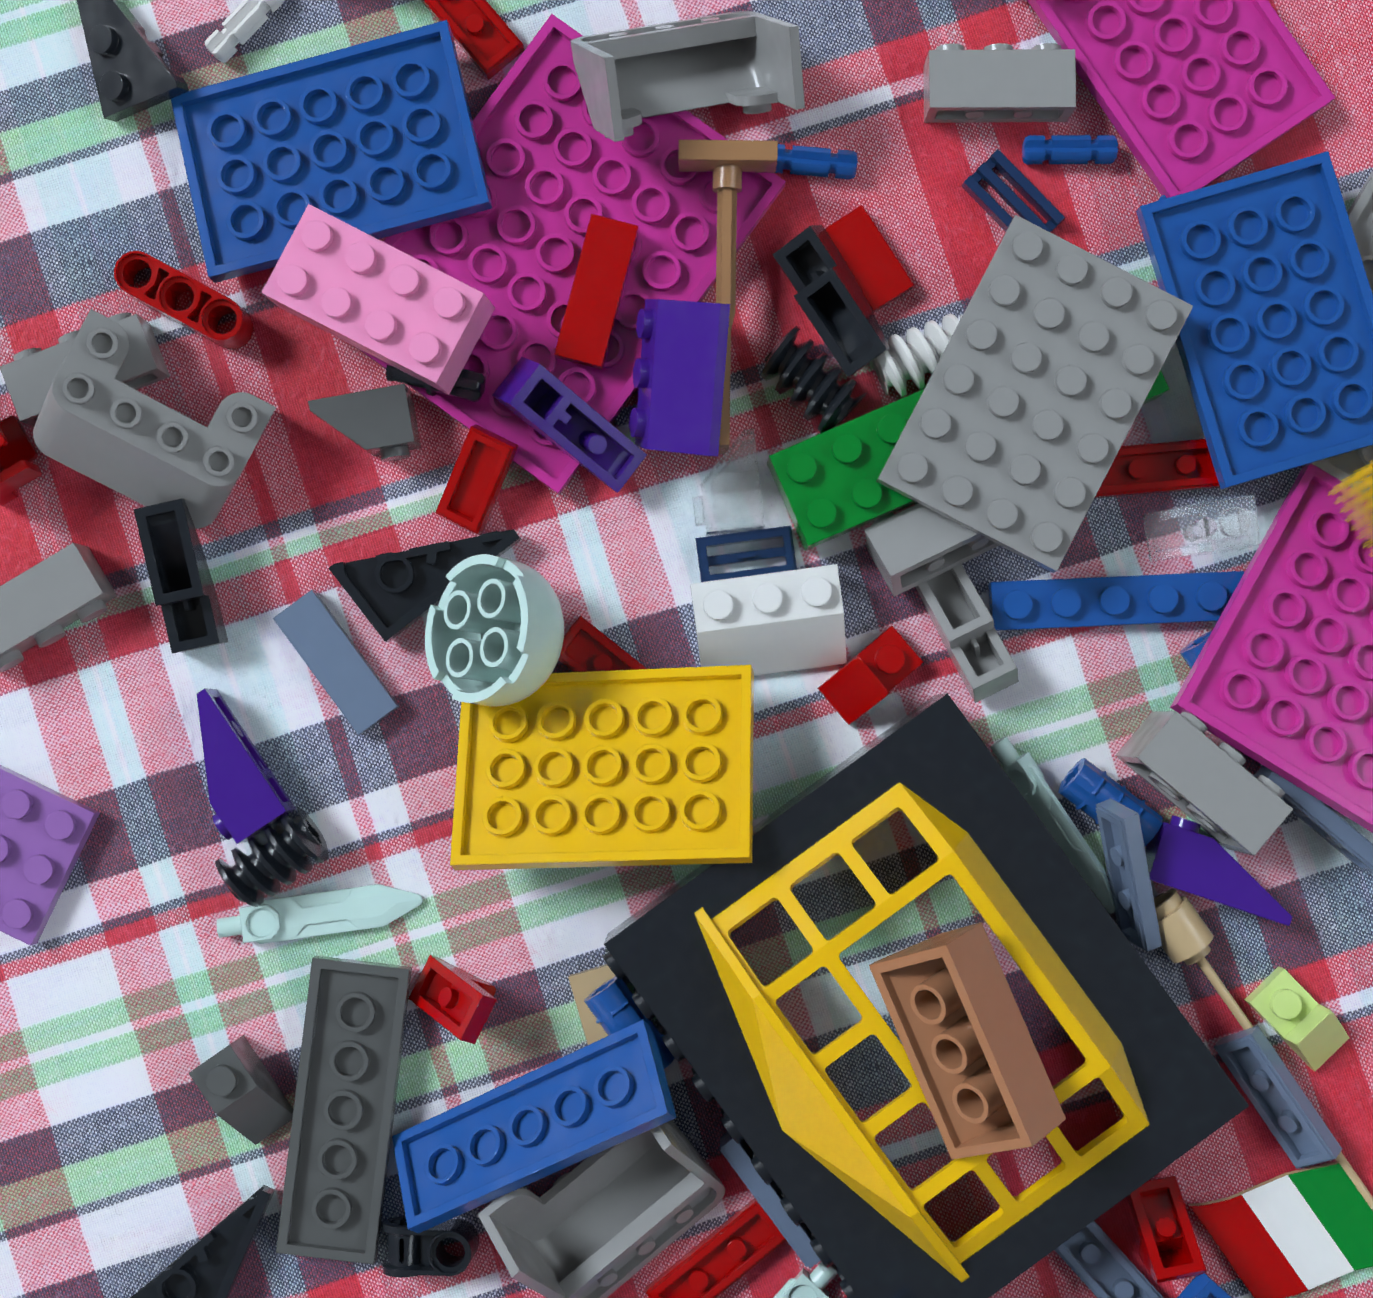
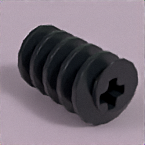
M795 326L765 358L766 364L761 377L768 381L780 375L775 390L782 394L794 388L789 403L795 408L808 402L803 417L809 421L822 415L823 417L817 430L823 433L837 427L862 401L867 392L853 399L851 394L857 382L852 379L842 385L837 384L842 368L837 366L825 372L823 367L828 355L824 352L811 359L809 353L814 342L810 339L797 346L794 342L800 328Z
M297 806L300 821L297 823L286 814L280 817L284 832L281 834L269 825L265 827L264 831L268 841L265 845L253 836L248 839L251 850L250 855L247 856L237 847L231 850L235 862L234 866L231 867L221 858L215 861L220 877L238 900L246 902L250 906L258 907L264 902V893L274 896L280 892V881L283 884L290 885L296 881V870L306 874L313 869L312 859L323 863L329 858L327 844L321 831L303 809Z

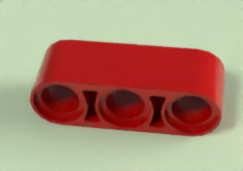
M129 251L116 262L114 268L116 283L122 290L143 305L223 348L230 350L239 349L245 346L252 338L254 327L250 315L232 299L141 251ZM151 268L150 281L143 287L135 288V275L142 269ZM185 291H193L194 299L190 307L177 311L175 303L178 296ZM230 313L236 314L237 321L235 327L228 333L219 334L217 325L221 317Z

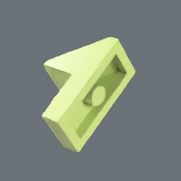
M1280 966L1244 999L1313 1071L1319 1069L1350 1038L1336 1015L1329 1008L1318 1004Z

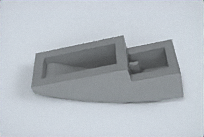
M962 564L916 586L919 596L950 658L975 703L1019 682L1018 668L994 628V620Z

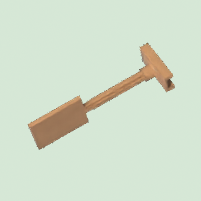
M679 140V172H713L712 191L717 193L716 303L730 304L719 454H728L730 445L731 328L736 307L737 193L742 191V172H776L778 141Z

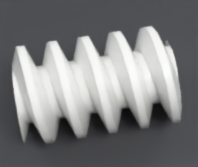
M951 313L945 315L942 320V328L937 322L933 320L928 321L924 326V335L915 327L908 329L906 343L897 334L889 337V349L872 361L881 387L886 395H888V387L893 386L901 397L906 396L907 380L910 379L919 390L925 388V374L929 372L932 375L959 323L955 315Z

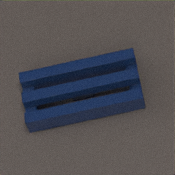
M999 149L986 162L980 165L976 172L970 175L961 186L1005 232L1013 218L980 186L979 182L982 179L1021 218L1050 233L1065 218ZM994 168L1048 221L1046 224L994 173Z
M791 526L695 538L701 582L797 570ZM783 538L784 547L707 556V548ZM785 557L786 565L713 575H710L709 571L711 566Z

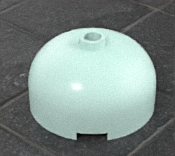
M488 554L475 555L464 559L445 576L450 582L444 590L438 606L430 605L425 627V651L430 672L434 680L443 682L447 690L453 695L452 699L456 701L484 706H505L519 702L532 695L546 682L560 657L564 640V619L559 599L549 582L535 569L524 563Z

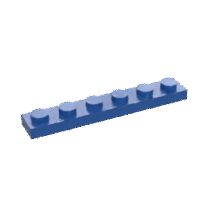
M1245 571L988 583L989 610L994 620L996 631L1213 622L1219 620Z

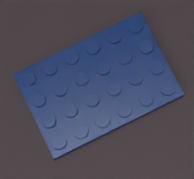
M447 20L191 90L171 99L208 277L214 283L275 267L308 204L377 239L493 208L453 34Z
M1323 152L1140 206L1136 210V214L1159 289L1193 305L1175 342L1220 489H1226L1372 446L1373 294L1329 152Z

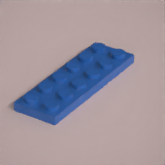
M641 1020L393 1135L392 1141L408 1230L421 1233L677 1118L653 1026L645 1020Z

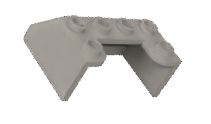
M90 309L53 379L35 423L33 437L36 446L46 456L144 506L181 498L185 499L195 529L210 525L217 518L276 407L249 393H233L222 400L208 427L131 388L115 379L129 352V339L125 330L117 322Z
M671 1120L588 1157L571 1172L560 1176L554 1182L553 1187L541 1197L536 1196L527 1189L519 1188L492 1200L491 1204L477 1215L513 1279L546 1298H607L715 1208L725 1194V1187L714 1170Z

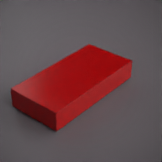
M862 205L825 228L855 277L873 313L913 288V282Z
M477 424L471 426L435 513L476 534L481 533L484 530L519 445Z

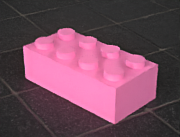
M308 204L261 292L279 308L448 395L495 309L483 292Z

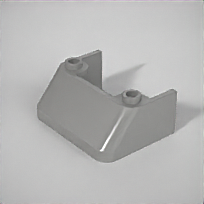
M728 12L587 35L571 40L573 62L593 128L603 134L605 138H609L614 142L622 141L624 137L633 135V127L641 125L642 118L725 103L742 106L743 113L745 114L769 112L772 110L771 103L777 102L795 110L805 108L799 26L758 12Z

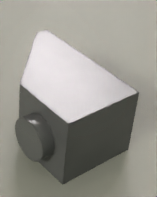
M405 384L308 401L309 409L313 414L371 455L381 456V461L383 462L409 458V450L421 448L412 392Z
M244 1035L189 1072V1075L216 1115L255 1145L290 1122L293 1118V1107Z

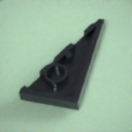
M77 0L104 119L117 122L189 91L185 80L174 75L162 59L163 52L156 43L150 42L147 39L145 29L123 2L118 0Z
M514 529L502 532L495 531L480 534L477 537L452 542L445 541L410 548L407 551L376 555V557L347 563H335L329 567V570L383 640L389 643L429 612L430 605L439 604L443 592L450 582L445 576L458 563L471 556L480 554L500 557L522 539Z
M263 1185L131 1298H228L275 1189Z

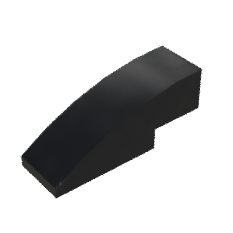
M822 225L809 226L773 254L798 292L794 295V298L847 377L852 376L889 349L866 297Z
M181 498L134 509L155 605L161 606L172 654L227 643L228 638L214 584L185 499Z

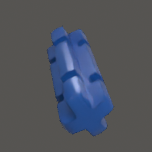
M1029 135L1025 137L1022 143L1023 163L1027 165L1043 164L1045 160H1048L1049 164H1088L1090 160H1094L1095 164H1112L1117 159L1118 141L1114 135H1097V139L1091 140L1090 135H1051L1049 140H1046L1044 135Z
M778 144L775 173H783V169L790 170V174L828 177V174L832 173L835 174V178L853 179L857 172L858 156L852 150L838 149L836 154L831 153L830 148L793 145L791 150L785 149V144Z

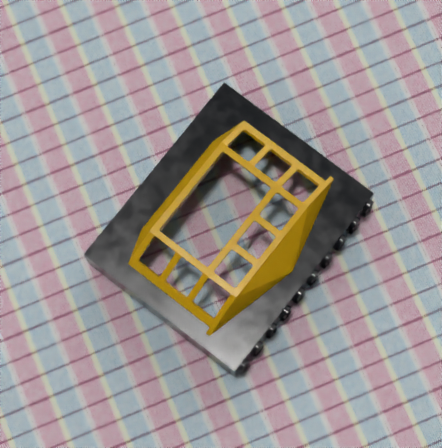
M948 693L932 696L754 826L752 863L702 864L610 931L604 942L606 953L603 955V958L611 971L619 980L627 976L631 981L636 993L632 998L637 1007L649 1021L656 1017L664 1027L662 1030L665 1035L661 1038L678 1062L684 1058L688 1060L693 1067L691 1070L694 1076L691 1077V1080L699 1093L708 1103L713 1099H716L721 1106L720 1111L724 1116L721 1118V1122L733 1140L739 1144L745 1139L750 1146L749 1151L753 1156L750 1160L753 1167L767 1185L773 1181L776 1182L779 1187L778 1191L783 1198L780 1200V1203L797 1227L803 1222L807 1225V1231L812 1238L810 1245L825 1267L828 1268L833 1263L837 1267L836 1271L842 1280L839 1284L847 1298H989L1249 1107V1104ZM902 811L932 848L938 859L911 881L890 894L855 850L854 843L895 812ZM835 856H841L873 898L875 906L833 938L826 939L793 895L792 888ZM946 875H952L1085 1058L1083 1065L1053 1086L1059 1103L1064 1102L1095 1078H1100L1123 1113L1121 1120L1078 1151L1072 1148L1058 1126L1045 1137L1060 1156L1061 1163L1017 1196L1010 1194L988 1164L987 1158L993 1153L954 1159L917 1187L910 1188L875 1141V1136L917 1104L925 1103L928 1108L929 1106L903 1045L842 963L839 955ZM773 901H779L811 945L812 953L770 984L763 985L732 941L730 934ZM826 967L861 1014V1020L821 1050L813 1053L780 1010L776 1001L816 970ZM873 1034L877 1036L909 1080L910 1088L868 1119L860 1120L825 1072V1069L869 1035ZM974 1171L1000 1207L958 1240L951 1242L926 1211L924 1205L964 1174Z

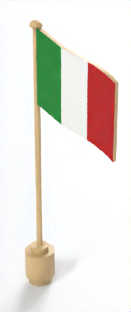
M1175 889L1167 890L1156 896L1154 903L1162 942L1161 947L1173 963L1184 961L1186 965L1197 962L1244 1030L1252 1028L1253 1025L1205 958L1211 951L1209 944L1213 940L1214 935L1186 896L1180 897ZM1342 1152L1339 1153L1335 1162L1286 1172L1226 1198L1204 1203L1188 1204L1254 1298H1286L1295 1296L1355 1270L1373 1267V1196Z

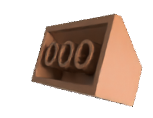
M982 922L943 932L869 965L951 1159L1033 1147L1066 1119Z

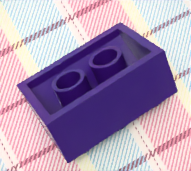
M645 299V308L639 310L636 323L637 336L642 338L641 358L635 360L633 368V384L635 388H639L637 408L632 409L629 421L630 435L635 437V445L649 450L718 457L730 304Z

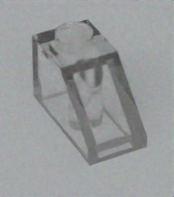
M754 428L744 429L702 481L701 496L692 497L695 526L705 525L706 537L760 530L765 527Z
M1254 495L1203 502L1143 515L1149 562L1243 550L1261 544Z

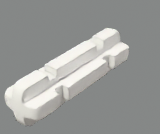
M244 0L222 23L224 29L221 32L216 29L205 40L206 48L216 59L222 63L227 62L238 51L235 46L238 43L244 45L266 22L268 11L270 10L274 13L285 0Z

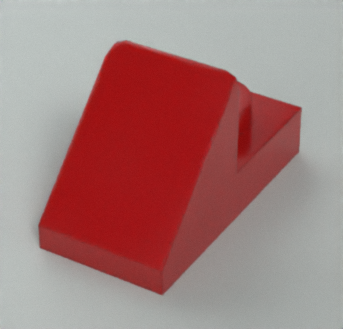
M890 626L817 689L844 721L850 725L890 694L889 691L918 668L923 661L896 629Z
M432 955L429 956L408 998L459 1040L472 1044L476 1043L497 1001L494 997L496 988L492 984Z
M1170 1176L1147 1181L1129 1194L1127 1198L1141 1239L1139 1256L1155 1282L1161 1283L1203 1273L1206 1274L1207 1269L1176 1177Z

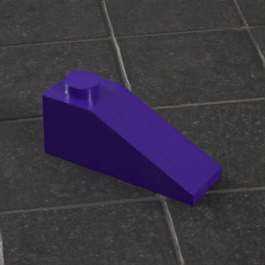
M521 357L492 395L531 428L616 493L621 490L647 456L643 450L546 368L525 357Z
M204 688L197 693V703L209 802L216 812L212 819L219 832L227 840L233 838L236 844L247 842L250 837L257 836L264 831L265 827L273 825L280 820V817L285 814L288 815L296 808L218 690Z
M1172 815L1170 824L1163 822L1155 837L1146 845L1145 853L1150 880L1290 926L1292 916L1214 838L1199 834L1201 824Z

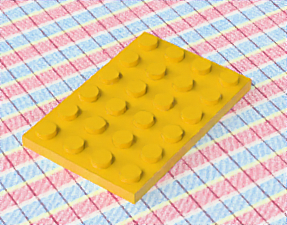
M752 665L551 673L546 682L536 692L510 705L484 706L461 702L450 866L454 870L752 863L754 671Z

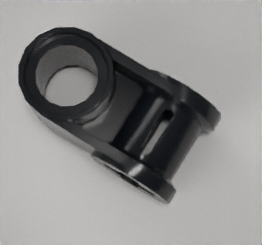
M406 1216L386 1219L383 1221V1231L388 1233V1261L383 1263V1274L399 1278L419 1275H458L467 1268L478 1250L480 1241L478 1232L474 1225L463 1219H450L421 1233L408 1230ZM451 1237L459 1240L464 1246L465 1254L463 1256H452L447 1253L443 1246V1239Z

